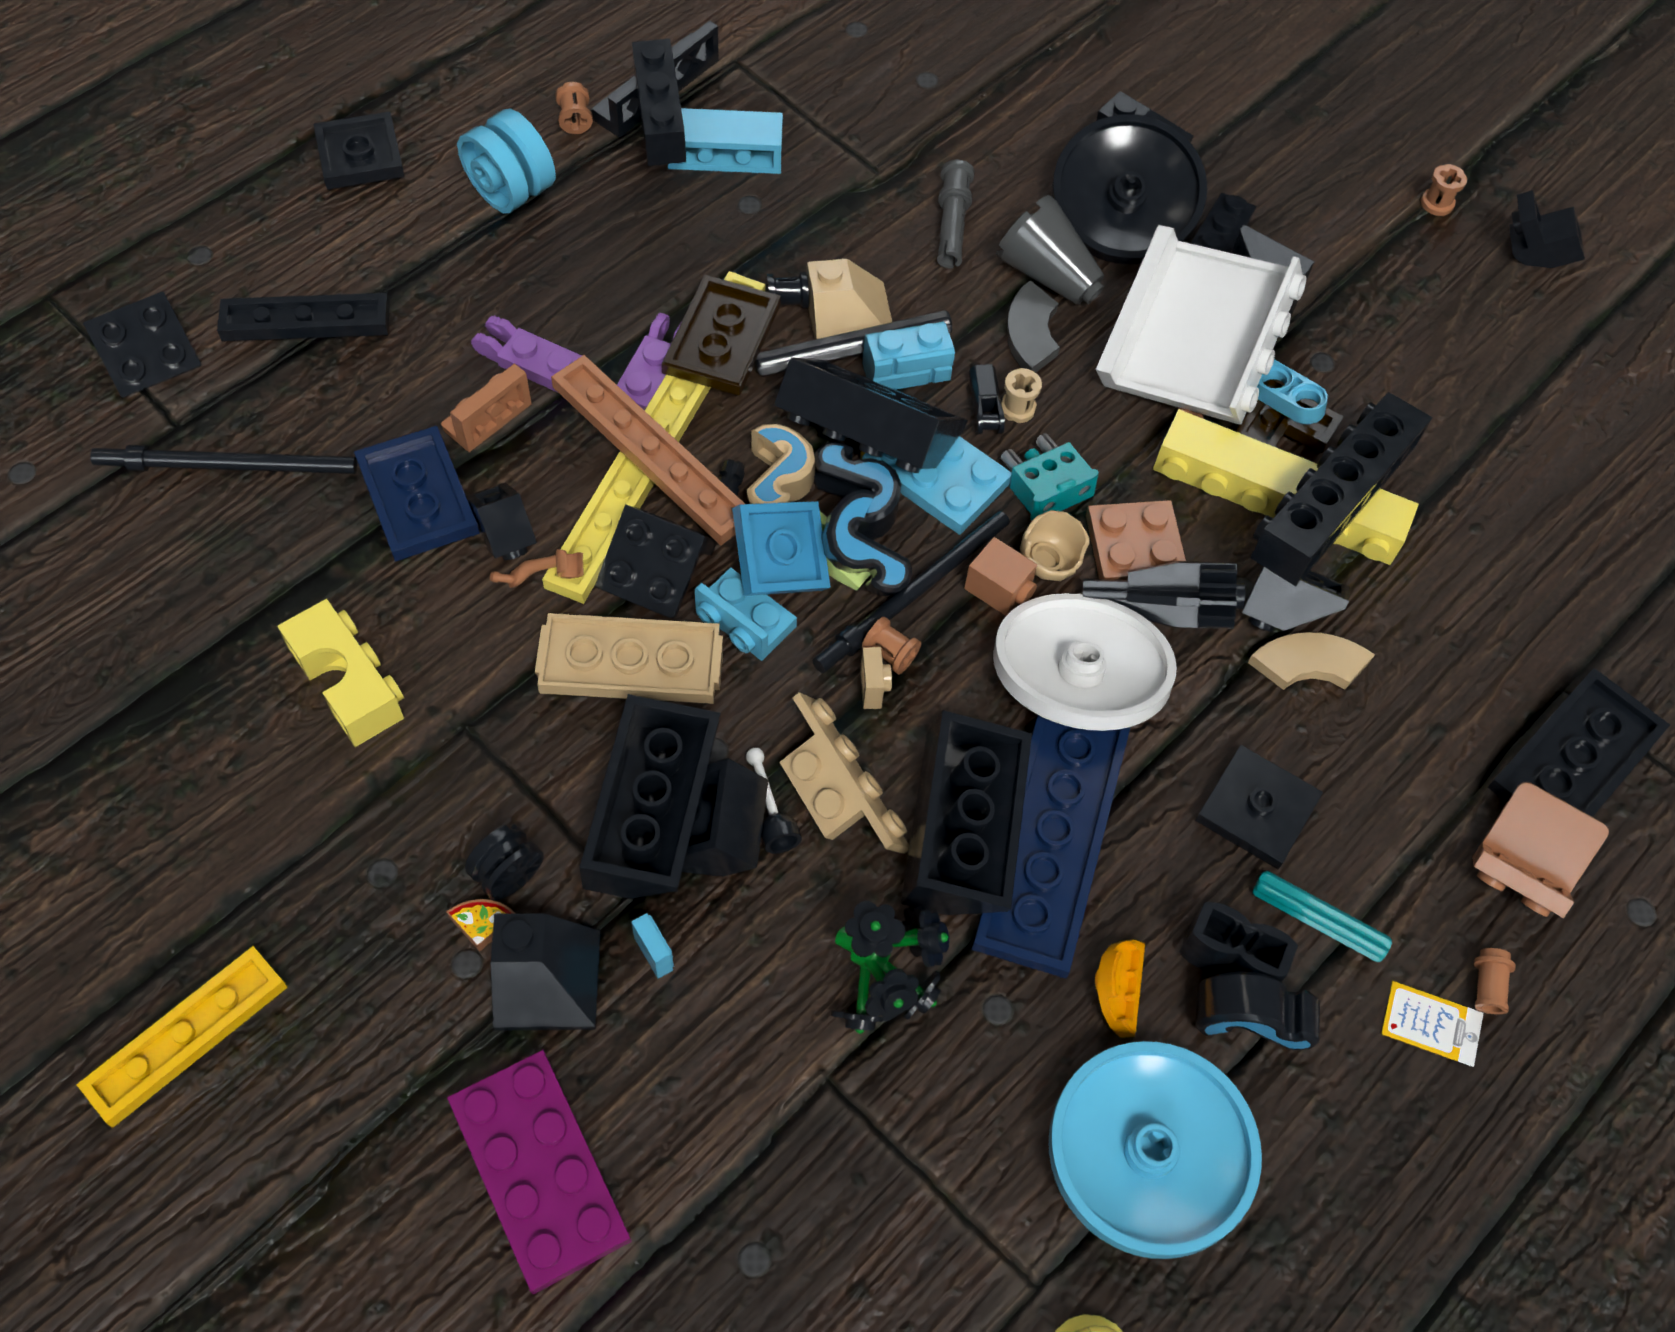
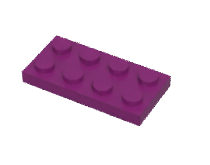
M543 1050L447 1097L532 1294L547 1288L632 1242Z

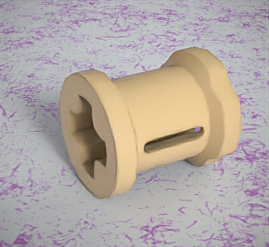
M1024 368L1015 369L1008 373L1005 378L1004 388L1006 394L1003 396L1001 404L1004 417L1007 420L1024 423L1034 417L1037 406L1035 398L1041 392L1042 381L1034 371Z

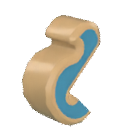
M762 424L751 430V451L770 467L747 489L749 503H790L800 500L809 493L815 476V456L812 445L797 431L779 424Z

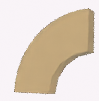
M1308 632L1286 635L1268 642L1251 656L1248 663L1283 690L1296 681L1307 679L1330 681L1346 689L1371 662L1375 654L1345 638L1324 633Z

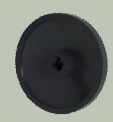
M1115 115L1089 124L1067 143L1056 164L1052 180V197L1058 202L1091 255L1117 264H1141L1158 225L1174 228L1178 241L1185 242L1196 228L1205 207L1207 177L1198 152L1178 130L1160 120L1143 115Z

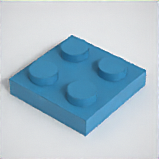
M818 501L740 504L732 508L744 596L823 591L831 588L827 558L821 539L823 531Z

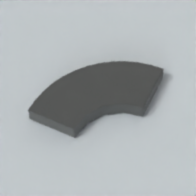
M1031 280L1019 290L1010 306L1007 319V341L1010 351L1019 366L1036 373L1055 359L1059 353L1060 347L1051 337L1048 322L1056 314L1059 303Z

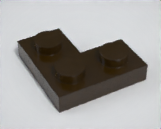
M1271 379L1266 386L1281 388L1283 385ZM1311 399L1297 401V404L1304 408L1318 406V403ZM1257 400L1255 408L1251 413H1247L1236 432L1276 448L1284 435H1287L1323 453L1344 416L1326 408L1322 420L1313 424H1301L1262 401Z

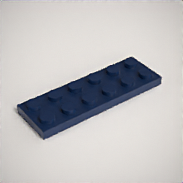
M1037 715L1031 738L1012 906L1008 912L982 913L972 950L1067 979L1131 727L1105 731L1078 729Z

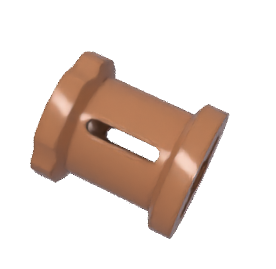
M567 82L559 87L555 94L556 102L561 107L558 116L559 125L567 133L581 134L586 132L593 123L592 114L587 108L590 100L589 92L581 83ZM572 93H575V94H576V101H575V103L573 102V95H572ZM573 113L575 114L576 123L572 122Z
M1451 164L1440 165L1434 170L1432 174L1433 183L1430 189L1423 193L1420 201L1425 211L1436 216H1445L1453 211L1456 203L1455 197L1467 183L1468 178L1464 171ZM1451 176L1452 179L1450 183L1447 184L1446 181L1448 177ZM1438 196L1442 197L1440 203L1436 204Z
M881 617L867 633L862 647H881L882 658L892 665V670L898 675L902 674L915 659L921 647V641L915 637L912 639L907 638L890 626L889 619Z

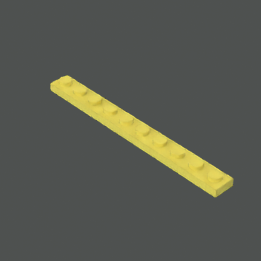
M730 271L724 279L765 291L764 283ZM666 375L644 411L679 442L711 387ZM621 451L561 547V550H565L567 554L583 553L584 575L579 578H561L557 576L556 567L550 568L542 579L544 589L584 604L596 584L625 504L640 508L655 484Z

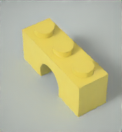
M326 598L277 626L289 651L310 681L328 671L340 670L346 672L339 683L322 693L332 714L354 747L359 746L404 719L398 704L400 700L404 699L401 690L391 675L382 678L376 670L377 667L381 666L379 659L367 642L359 645L353 636L358 631L345 610L337 613Z

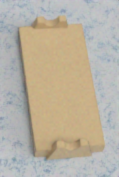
M548 613L546 625L541 626L535 666L539 693L627 699V695L630 694L659 701L714 704L715 690H720L723 636L720 635V624Z

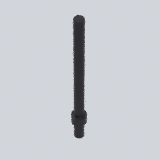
M127 445L125 449L92 448L90 453L93 465L125 466L128 471H148L149 467L340 474H356L357 472L356 457L149 450L147 445Z
M998 511L910 581L907 587L890 597L858 624H849L835 636L836 641L812 660L816 669L821 673H825L846 655H855L863 648L864 638L877 620L881 617H886L889 620L895 617L1010 524L1008 516L1004 512Z

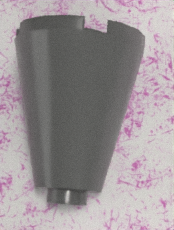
M1047 195L1036 202L1040 207L1036 213L1030 215L1026 211L1013 224L998 245L1003 250L996 251V255L1005 263L1076 305L1082 301L1089 304L1104 289V286L1101 284L1104 274L1058 202L1052 196Z

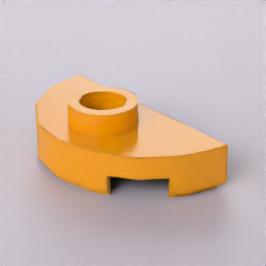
M1137 940L1119 941L1109 945L1101 957L1099 969L1095 974V986L1102 1013L1109 1027L1120 1038L1135 1037L1145 952V943Z

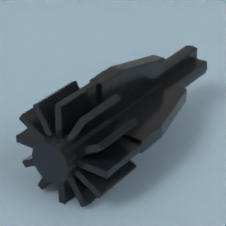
M1175 561L1128 570V580L1084 579L1083 597L1107 599L1127 606V608L1142 615L1148 621L1172 627L1233 629L1236 609H1244L1245 583H1236L1237 563Z

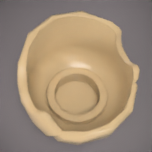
M1050 510L1036 516L1031 521L1023 534L1020 554L1038 564L1035 575L1039 578L1062 581L1075 574L1076 570L1082 565L1086 549L1089 545V536L1078 519L1067 512Z

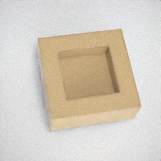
M881 647L863 648L860 669L863 709H881L884 692L891 691L892 688L891 665L882 663Z

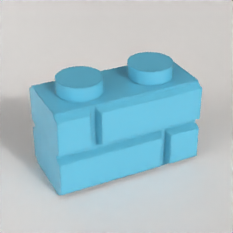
M928 323L920 326L865 334L862 363L866 378L897 390L926 385L929 382L937 383L951 380L955 351L946 323Z

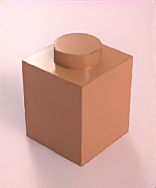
M993 537L969 565L964 589L1007 616L1017 604L1020 605L1029 601L1034 594L1037 584L1033 582L1038 564Z

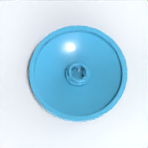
M1141 1041L1118 1045L1097 1054L1087 1061L1069 1080L1057 1100L1051 1118L1049 1156L1053 1175L1061 1195L1074 1215L1088 1230L1109 1245L1124 1252L1153 1259H1171L1192 1255L1205 1250L1217 1243L1237 1226L1249 1210L1256 1195L1261 1175L1262 1153L1258 1128L1253 1114L1240 1091L1220 1069L1198 1054L1182 1047L1161 1042Z

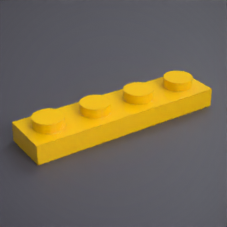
M252 946L76 1085L105 1123L113 1128L288 987L255 947Z

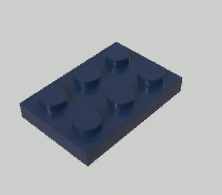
M437 426L354 451L395 562L480 534L477 522Z

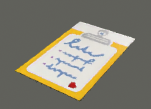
M1392 981L1381 1034L1474 1067L1483 1012Z

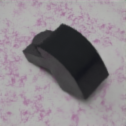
M1533 190L1517 194L1519 211L1512 212L1513 224H1509L1512 253L1519 262L1527 266L1555 268L1585 260L1582 232L1574 206L1541 215Z

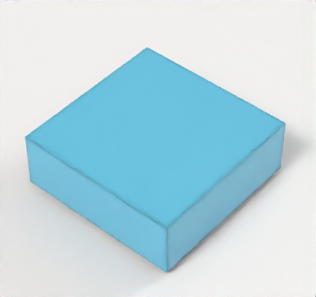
M646 913L631 921L634 939L657 979L673 971L672 951L651 915L648 916Z

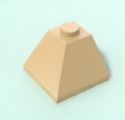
M847 258L807 262L809 285L808 309L814 340L892 322L883 281Z

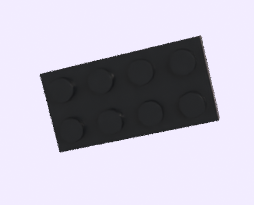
M1593 668L1487 788L1507 803L1520 783L1531 782L1593 817L1668 729L1670 724L1597 669Z

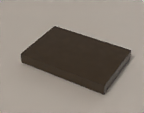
M704 274L661 364L662 373L740 396L781 306V296Z

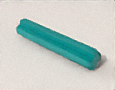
M1264 871L1254 886L1253 894L1256 897L1375 962H1381L1391 948L1392 939L1388 935L1269 871Z

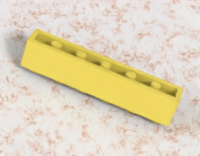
M1178 409L1161 445L1153 470L1164 474L1170 479L1179 480L1202 489L1210 495L1219 496L1244 506L1250 511L1259 512L1274 518L1276 516L1274 514L1283 497L1289 491L1296 494L1298 492L1296 487L1304 474L1310 468L1315 471L1318 468L1317 463ZM1380 489L1333 544H1338L1361 553L1369 559L1391 565L1405 543L1419 504Z

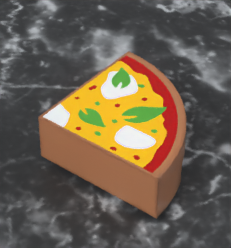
M487 899L466 901L446 912L450 920L479 952L492 942L494 914H516L506 905Z

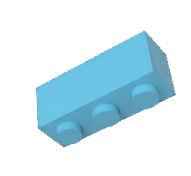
M681 108L685 130L686 162L668 164V169L781 174L783 113Z

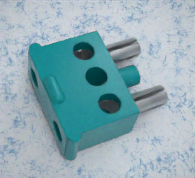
M1045 433L1036 440V444L1044 452L1040 455L1035 448H1032L1025 453V462H1022L1012 449L1004 451L1001 455L1002 461L1012 472L1010 489L1030 512L1031 521L1036 516L1047 511H1062L1093 497L1095 494L1099 471L1091 469L1070 442L1058 447L1050 436Z

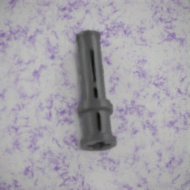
M950 160L941 168L940 177L944 184L943 188L939 191L938 202L943 209L937 262L942 267L950 269L954 268V256L957 267L962 263L965 214L972 204L973 197L969 188L974 180L975 170L969 162L964 160Z

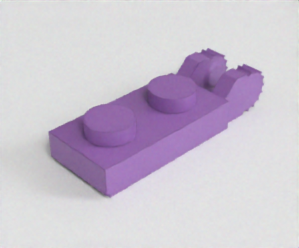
M658 313L656 319H654L649 335H645L617 384L643 410L646 409L666 374L662 373L661 364L671 344L662 340L669 329L670 318L663 313ZM679 326L677 327V329H676V331H675V333H674V337H675V335H676V333H677V331H678V329H679Z
M495 315L486 321L485 327L492 336L506 343L504 347L495 338L482 333H477L471 340L472 347L482 356L497 362L504 369H508L515 363L526 372L527 379L555 392L557 391L552 386L551 376L582 356L521 328L516 329L509 321L503 318L500 319Z

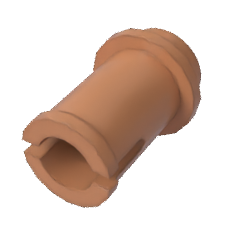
M1498 948L1481 949L1480 956L1474 959V966L1479 969L1475 1008L1480 1012L1488 1014H1506L1509 1008L1507 1004L1510 973L1515 971L1516 964L1511 961V954L1508 951Z

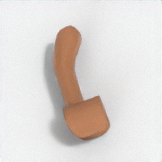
M557 549L556 555L524 561L512 570L510 574L496 571L491 572L490 580L495 583H508L510 588H514L522 584L533 573L555 567L558 577L568 579L579 578L584 575L583 553L567 554L565 550Z

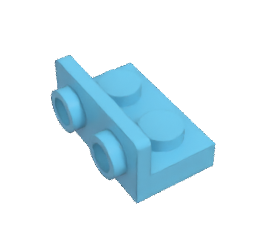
M729 568L709 588L703 583H700L695 588V608L699 618L704 623L720 624V629L729 635L731 642L744 653L751 652L761 661L797 627V617L768 595L744 596L742 577L732 568Z

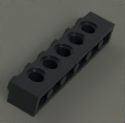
M1390 392L1377 405L1370 402L1358 418L1356 423L1358 426L1350 424L1345 429L1337 443L1339 447L1336 449L1330 446L1325 451L1317 464L1318 470L1315 471L1310 468L1304 474L1296 487L1298 492L1293 494L1289 491L1277 506L1274 513L1276 516L1272 518L1267 515L1261 521L1253 534V538L1258 542L1250 558L1296 587L1413 452L1433 417Z

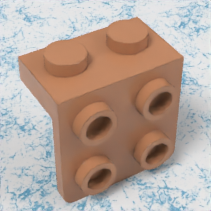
M1522 782L1517 786L1472 856L1473 866L1480 870L1477 877L1495 889L1503 891L1508 886L1524 895L1521 902L1533 911L1545 917H1548L1552 911L1564 918L1574 903L1571 891L1608 837L1609 830L1603 822L1531 782Z

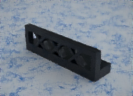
M711 21L694 33L691 32L672 47L678 91H681L719 61L718 25ZM635 76L591 108L592 120L619 138L641 122Z

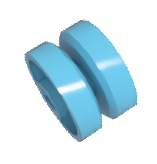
M511 108L501 110L487 119L485 127L476 126L458 139V155L471 183L482 198L494 209L502 213H511L525 204L529 196L540 194L551 187L556 180L555 166L542 137L522 114Z

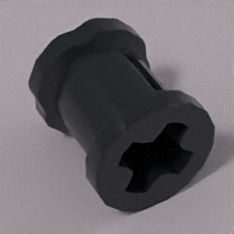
M800 272L798 276L776 278L773 274H766V292L780 295L781 306L800 304L802 308H809L807 272Z

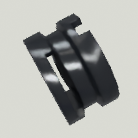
M516 824L511 826L512 830L504 825L486 836L473 849L465 864L466 873L474 881L482 882V890L494 901L504 899L523 887L535 875L544 859L540 848L532 842H526V833Z

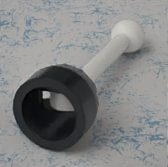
M756 747L749 749L746 754L747 762L754 766L755 773L767 779L762 764L764 761L763 751ZM768 782L766 806L769 816L763 822L761 837L765 850L769 853L778 854L798 846L802 841V837L796 821L790 815L782 812L778 813Z

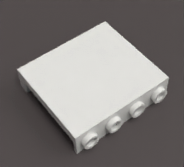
M1158 225L1095 369L1103 386L1241 425L1246 412L1251 413L1256 406L1259 396V388L1257 386L1262 374L1267 375L1272 368L1275 357L1273 348L1277 338H1283L1288 330L1291 314L1288 312L1294 300L1298 301L1304 292L1306 276L1302 274L1300 259L1293 256L1289 267L1198 246L1178 241L1174 228Z

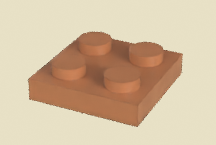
M1171 500L1088 506L1085 516L1099 579L1128 580V570L1175 561H1186Z

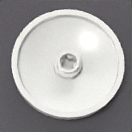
M1083 594L1045 595L1020 604L1001 622L993 650V660L997 675L1007 691L1017 701L1032 712L1048 720L1078 729L1117 730L1135 726L1150 719L1166 704L1176 678L1177 667L1174 652L1165 636L1157 627L1142 615L1121 604L1107 599L1083 597Z

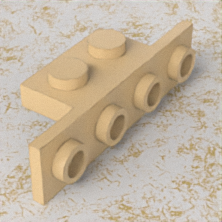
M800 692L796 694L793 700L815 735L779 763L824 837L833 840L862 817L866 816L886 849L905 854L909 851L910 845L903 836L907 832L904 823L891 809L887 810L879 798L883 794L880 785L870 773L862 771L856 761V758L859 757L856 747L848 737L843 734L840 735L833 724L836 716L832 709L821 698L816 700Z

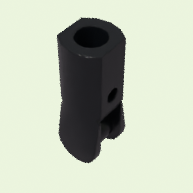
M992 364L974 365L968 374L976 434H982L983 430H996L998 434H1003L1005 418L1000 400L996 369Z

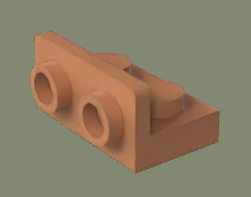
M514 363L504 372L493 376L488 384L471 397L465 398L458 403L456 408L450 412L451 415L441 423L443 431L465 450L471 452L532 404L526 372Z

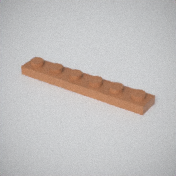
M583 355L551 376L553 388L720 546L736 535L732 508L745 503L592 361Z

